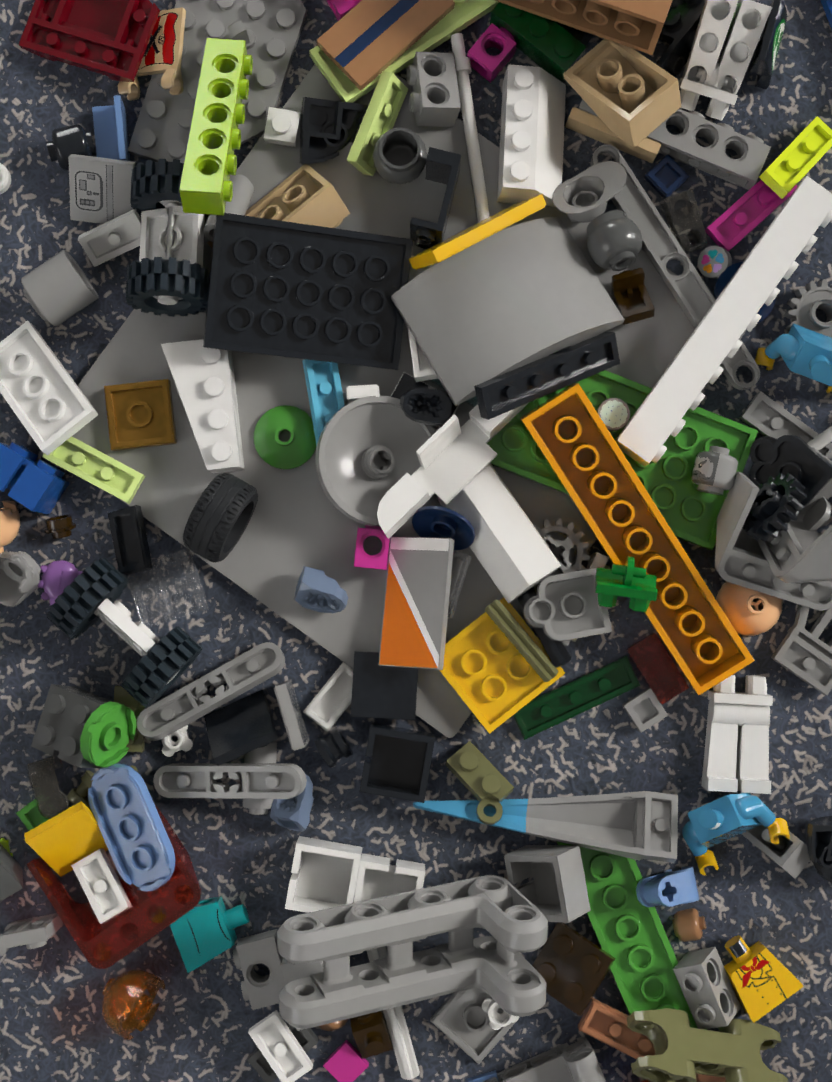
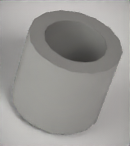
M64 249L21 278L25 297L37 314L53 326H59L99 299L95 288L81 267Z

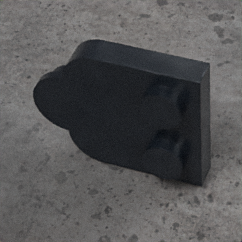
M784 435L778 439L771 436H763L755 440L751 446L750 456L754 465L749 473L750 480L758 487L760 483L764 485L770 476L776 479L779 473H783L785 476L788 473L805 486L803 492L807 497L800 502L804 508L832 479V465L796 435Z

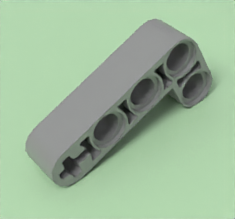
M585 1037L577 1038L578 1042L568 1045V1043L562 1044L497 1073L499 1082H606V1078L592 1046ZM492 1077L483 1082H498L496 1077Z

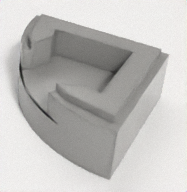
M240 19L228 26L229 33L224 38L218 37V39L246 40V44L250 43L247 30Z

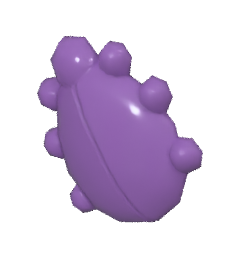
M65 560L53 561L48 565H42L40 567V572L43 573L41 576L42 580H40L38 588H43L45 592L41 594V599H49L51 606L55 603L56 598L64 592L63 590L78 575H81L83 571H78L74 564Z

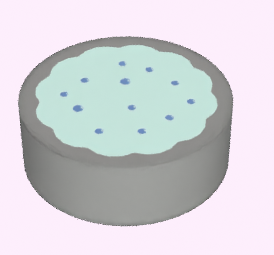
M609 398L603 401L597 408V413L609 431H617L623 428L629 421V407L619 398Z

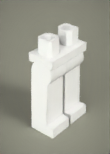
M752 0L704 1L705 4L683 77L679 80L682 106L680 108L694 111L699 96L704 95L711 98L705 115L723 120L730 104L735 105L738 97L736 94L771 12V6ZM736 12L735 17H734V20H733V23H732V26H731V28H730V31H729V34H728V37H727V40H726V43H725V46H724V48H723V51H722V54H721L719 63H717L718 58H719V55H720V52H721V49H722V47H723V44H724V41H725V38H726V35H727V32H728V30H729V27H730V24H731L733 15H734V13Z
M731 675L713 686V690H708L709 705L701 786L707 791H740L741 793L771 794V781L769 780L770 706L773 704V696L767 694L766 677L746 675L745 692H735V675Z

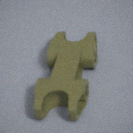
M670 1008L635 1011L627 1017L628 1028L647 1036L655 1049V1055L638 1057L634 1063H631L632 1073L638 1077L652 1082H697L696 1074L725 1077L726 1082H788V1078L783 1074L770 1070L763 1063L760 1056V1050L774 1048L777 1043H781L780 1033L772 1028L744 1019H732L728 1026L718 1027L719 1032L690 1028L688 1013Z

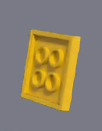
M504 597L499 601L549 659L538 637L511 603H508ZM486 612L445 643L443 670H439L489 734L565 674L564 670L558 667L556 668L558 673L553 679L548 682L543 681Z

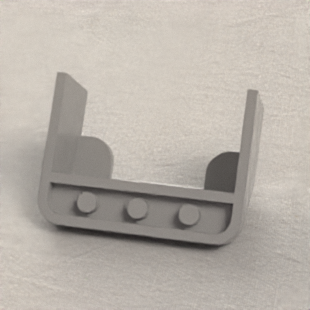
M812 447L819 455H821L827 462H829L832 465L831 460H829L826 456H824L822 453H820L818 450ZM832 479L797 515L798 519L788 523V530L786 532L784 530L780 531L775 539L769 536L765 542L761 539L758 540L759 546L773 574L785 583L832 581V525L821 536L817 533V530L823 527L831 516V505L828 499L832 496Z
M738 471L733 487L729 490L717 517L716 571L727 582L815 610L824 611L832 607V581L783 582L773 574L758 541L752 536L746 535V530L742 527L759 492V488L744 473Z

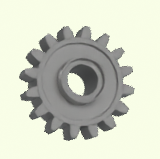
M827 279L820 281L818 286H816L814 281H811L805 285V289L800 287L794 292L797 298H791L787 302V305L792 310L784 314V317L791 321V324L786 329L790 330L794 323L832 338V286L828 287ZM816 309H821L825 312L827 316L826 323L817 319Z

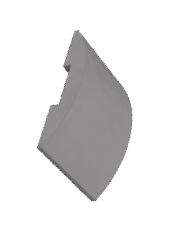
M559 216L539 218L503 229L434 264L391 295L392 301L455 406L476 396L475 385L539 360L565 347L568 348L595 337L624 322L623 316Z

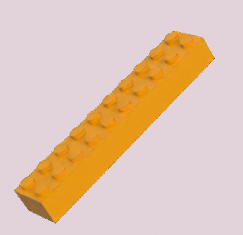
M579 383L572 384L521 417L520 420L611 562L625 566L627 556L634 557V567L646 568V574L657 577V599L650 602L647 611L644 613L698 696L754 662L755 660Z

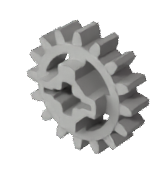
M558 518L554 526H551L548 519L543 520V529L536 524L534 525L548 547L551 545L553 548H561L562 551L559 553L561 562H559L561 567L558 568L559 572L563 574L586 570L581 565V562L590 560V556L583 554V549L590 545L589 543L580 542L579 539L584 535L583 531L572 532L574 523L571 522L566 527H562V519ZM548 532H559L567 537L563 540H554L548 535ZM575 547L576 557L572 565L569 561L570 549Z

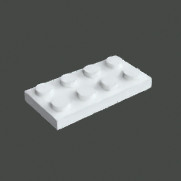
M28 320L0 342V393L40 450L48 456L98 416V413L34 325Z

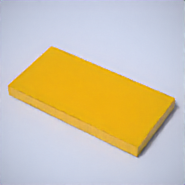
M540 194L513 204L409 258L413 269L417 270L439 263L545 208L547 204L543 195Z

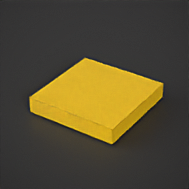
M82 801L24 833L25 842L60 877L73 870L71 865L95 851L104 849L106 852L108 850L92 811Z

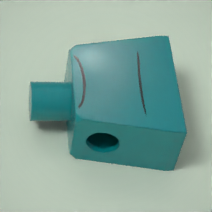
M222 896L170 907L165 914L187 972L195 970L231 948L237 940L234 928L249 923V915L244 904L227 910Z

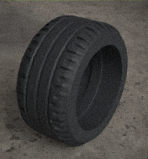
M230 473L217 475L206 487L190 514L183 533L185 547L211 562L216 563L224 560L239 541L253 515L258 501L256 488Z

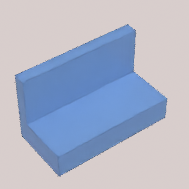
M115 95L114 105L92 107L96 156L130 161L126 109L121 96Z

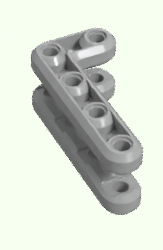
M496 875L479 876L290 917L277 931L278 953L287 962L294 965L323 961V972L291 981L281 989L279 993L280 1016L290 1026L307 1029L471 988L486 990L495 1002L510 1015L519 1017L531 1016L546 1003L547 983L542 975L519 952H533L540 949L547 942L548 920L508 880ZM473 928L486 929L492 936L473 939ZM448 932V943L437 945L431 949L413 952V941ZM387 946V957L350 967L351 955Z

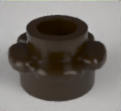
M69 514L55 516L45 520L47 529L44 532L46 534L52 533L53 539L64 538L72 535L71 530L76 528V524L72 522V517Z

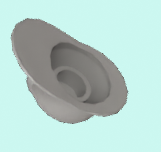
M599 162L560 184L553 194L554 206L560 212L566 213L572 223L591 222L605 212L607 201L622 190L626 184V170L618 162Z

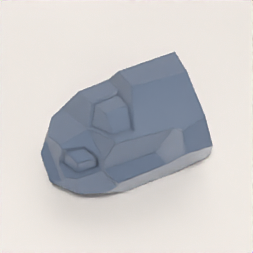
M304 566L298 579L294 600L307 609L324 613H336L346 608L348 596L346 591L338 585L337 581L326 576L323 570Z
M306 775V787L301 794L290 799L273 800L270 818L279 826L301 832L307 828L314 801L312 796L313 783L308 775Z

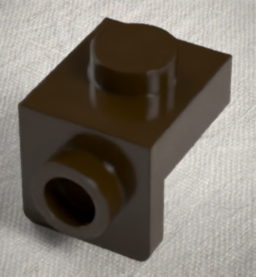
M643 268L626 270L612 276L611 296L624 318L623 325L654 317L655 308L644 285L645 273Z
M382 1011L350 1018L352 1034L362 1059L393 1050Z

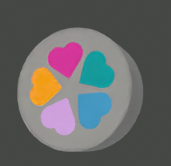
M719 246L705 248L698 258L699 271L702 275L711 279H718L719 275L732 265L730 253Z

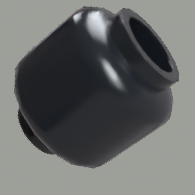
M81 125L56 128L51 134L52 141L46 142L51 162L58 161L59 166L63 170H69L68 157L71 154L96 156L90 130L85 131Z

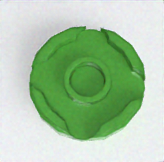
M113 701L100 705L92 712L84 724L80 737V750L83 758L90 764L103 768H108L118 763L127 754L129 747L126 746L130 739L134 740L136 734L134 712L124 704Z

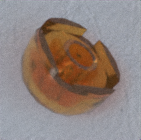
M138 969L128 970L118 977L110 979L102 992L104 996L102 1000V1015L107 1026L125 1040L134 1038L130 1033L135 1029L142 1032L153 1019L160 1003L153 1005L152 1003L159 988L165 990L164 981L150 972ZM146 989H148L149 996L144 993Z

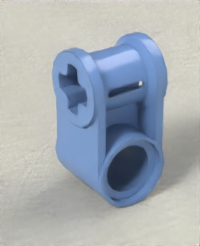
M685 866L678 871L669 869L665 870L664 873L644 877L638 882L636 888L638 901L645 907H655L658 905L673 907L700 900L693 866Z

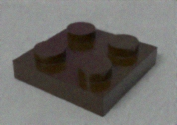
M558 922L532 966L545 979L547 983L546 993L578 1016H581L616 958L565 923Z

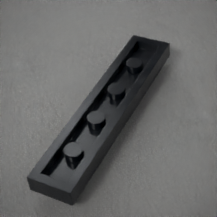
M604 332L475 385L474 388L481 418L489 420L620 364L615 333Z

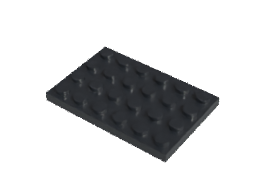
M224 213V216L216 215L203 347L399 370L404 319L392 301L391 295L409 281V258H411L413 239Z

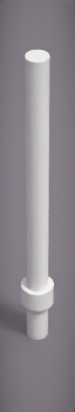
M455 33L450 37L454 53L477 220L479 223L490 217L469 79V74L472 70L470 58L466 57L463 34Z

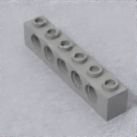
M582 99L578 109L597 116ZM678 109L647 136L660 142L661 147L658 153L665 156L669 154L675 160L747 190H750L757 182L771 146L764 144V141L757 136H744L735 132L734 128L728 124H716L706 120L704 115L699 112H687L682 109ZM675 125L679 129L680 134L673 135L669 133L666 126ZM696 137H704L708 141L709 147L700 146L696 142ZM725 149L734 150L738 155V159L729 158L725 153Z

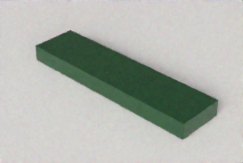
M624 656L531 700L516 712L513 717L525 740L640 686V683L627 656Z

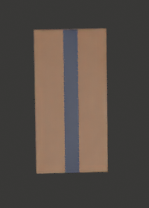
M361 0L317 39V46L362 91L382 71L389 67L454 9L455 2L453 0Z

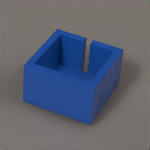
M14 442L10 446L0 443V491L4 492L7 488L10 490L8 496L33 512L49 515L70 483L62 478L65 472L51 463L47 464L42 460L35 461L38 455L22 445L19 446Z

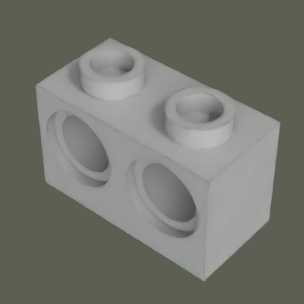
M416 52L413 63L408 65L406 72L407 85H412L410 111L415 113L416 126L454 127L461 109L454 53Z
M716 947L686 953L673 968V971L697 1028L711 1029L728 1026L741 1006Z

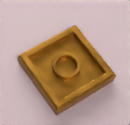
M169 379L104 386L112 451L177 444Z

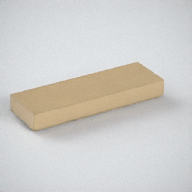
M576 107L572 108L565 126L594 140L612 145L618 150L649 163H653L661 147L660 142L648 137L644 138L635 147H632L613 133L599 117Z

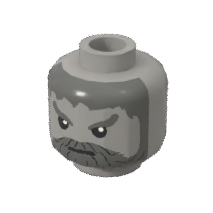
M710 446L709 451H702L696 455L692 481L698 485V491L723 495L724 491L730 490L733 487L738 461L729 455V449Z

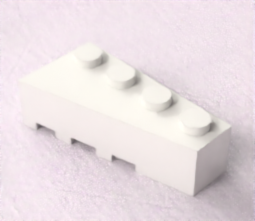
M204 339L161 344L207 470L211 473L245 470L232 351L203 347Z

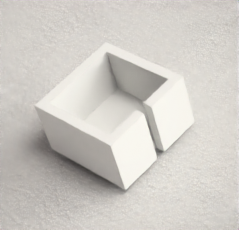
M299 836L295 847L285 909L309 913L352 904L363 847Z
M362 853L353 903L423 889L425 864L397 859L396 865H390V858Z

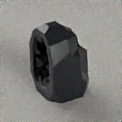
M417 388L410 389L401 395L400 406L405 416L412 421L442 427L450 419L452 400L445 391Z

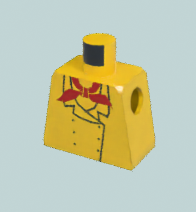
M737 935L726 942L724 947L733 960L726 964L724 968L743 1010L753 1023L804 987L760 941L748 947L742 937Z

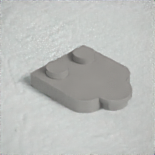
M597 568L552 575L543 579L537 587V595L531 597L524 606L523 612L526 621L533 627L543 628L546 636L553 641H566L612 632L608 607L598 605V593H595Z

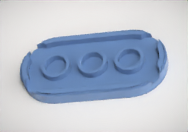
M116 763L108 768H101L91 779L93 782L91 788L88 789V801L115 867L127 884H134L139 887L138 890L144 892L156 890L170 880L175 870L176 860L173 846L148 788L140 774L128 765Z

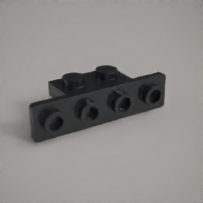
M673 0L659 36L660 40L671 45L660 57L656 65L674 77L681 73L688 60L705 0Z

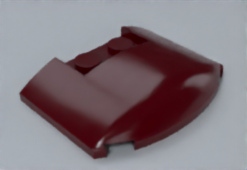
M35 0L18 45L35 55L51 61H60L106 75L111 80L134 82L160 10L155 3L152 4L149 0Z

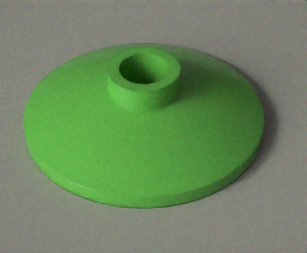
M284 405L268 410L259 419L254 430V444L259 456L267 464L278 469H294L306 463L312 457L317 447L312 418L305 411L294 406ZM284 430L289 431L291 434L287 442L279 440V434Z

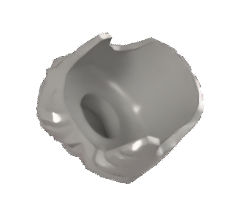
M4 551L0 553V604L6 607H14L20 604L37 589L40 582L41 568L26 552Z

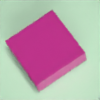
M347 1039L323 1063V1067L338 1082H353L369 1066V1062L366 1059H362L361 1054Z

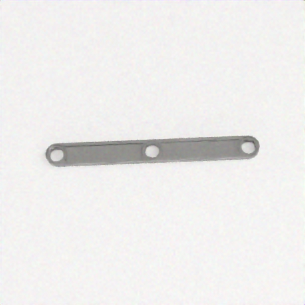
M608 144L599 146L591 158V166L598 163L597 157L600 154L608 153L613 157L614 162L620 163L625 168L627 173L626 184L611 200L618 210L625 212L627 218L631 219L638 226L642 235L643 250L693 327L696 328L716 301L619 150ZM675 259L682 263L683 272L681 275L673 276L668 273L666 264L669 260ZM744 343L732 358L726 356L720 364L724 368L723 373L729 383L738 390H747L753 387L760 379L759 366ZM741 366L748 367L752 372V380L747 384L739 382L736 377V371Z

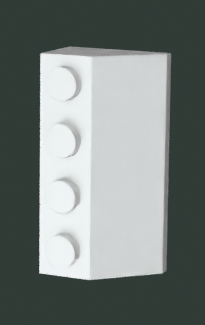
M511 64L507 66L502 85L497 202L516 204L542 194L547 204L545 206L555 207L552 198L556 188L562 184L566 85L541 67Z

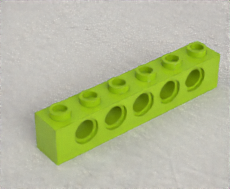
M206 39L179 189L183 213L224 216L226 202L232 201L233 183L230 181V175H236L237 156L234 155V150H240L241 130L238 129V125L244 124L245 105L242 104V100H247L249 95V81L246 79V75H252L253 58L252 55H247L246 40Z

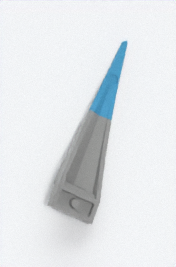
M639 791L586 796L504 799L500 802L503 809L499 822L490 825L639 861L647 859L675 863L677 860L678 795ZM445 800L413 803V806L418 809L482 823L476 813L477 806L480 803L478 800ZM487 806L483 809L484 814L489 817L494 816L496 813L492 806Z

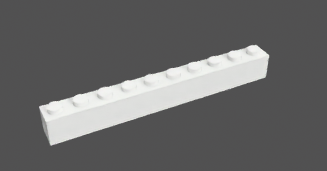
M808 176L797 186L615 440L621 451L644 467L651 461L656 464L667 450V447L663 445L670 435L673 437L677 436L686 423L682 417L690 408L694 411L705 397L701 391L707 382L712 385L724 370L720 364L725 357L732 358L743 344L739 340L740 336L745 330L751 332L762 316L758 314L763 304L769 306L780 292V289L776 287L782 278L788 280L797 269L799 264L795 260L801 252L806 254L818 238L813 234L818 227L825 228L832 220L831 192Z

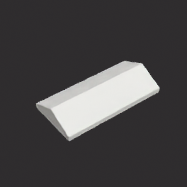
M491 463L447 505L437 497L442 507L461 514L471 523L475 530V539L469 547L508 603L514 601L561 567L557 558Z

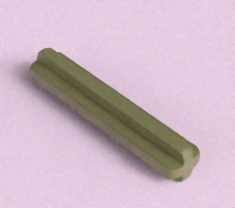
M497 599L491 602L485 608V612L543 681L548 682L553 679L558 673L556 667L504 605Z

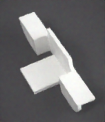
M477 404L469 412L470 419L461 428L458 417L454 414L416 451L421 467L412 475L407 472L386 492L379 502L377 511L378 523L386 537L389 539L434 494L447 505L498 455L487 443L527 404L489 420L481 418Z

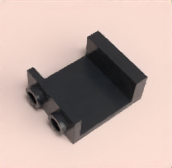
M429 147L426 158L425 179L446 184L447 188L438 223L411 218L410 239H413L415 245L420 248L428 249L443 241L460 173V154Z

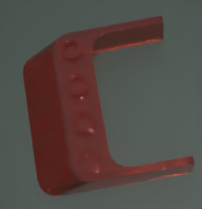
M155 802V807L174 849L176 860L174 873L167 883L156 890L148 892L138 890L139 887L134 884L129 885L121 879L120 882L133 907L104 924L99 923L89 902L79 903L70 897L52 868L41 857L27 863V867L87 961L95 968L106 969L111 967L192 910L200 902L201 887L190 856Z

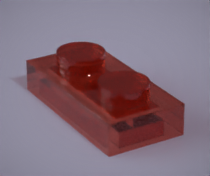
M651 633L626 649L661 705L689 688L655 633Z

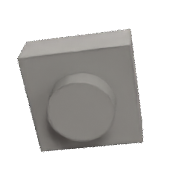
M649 687L622 704L641 733L668 716Z

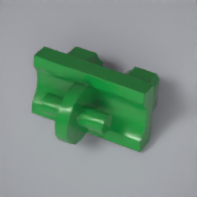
M627 556L625 566L612 564V569L597 568L595 593H598V605L612 608L616 606L618 596L630 597V609L646 612L650 602L657 599V577L646 574V568L634 567L635 558Z

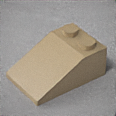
M603 39L563 73L564 79L606 126L632 147L639 144L682 107L677 78L633 48L607 39Z

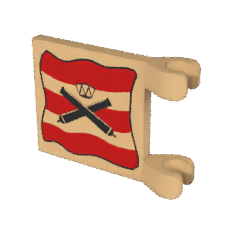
M183 7L160 11L134 82L119 81L118 83L119 94L127 95V100L133 101L140 98L138 81L140 76L164 73L161 78L162 88L170 89L171 95H179L183 92L181 62L186 10Z

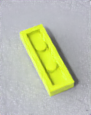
M817 116L759 178L783 199L832 147V130Z

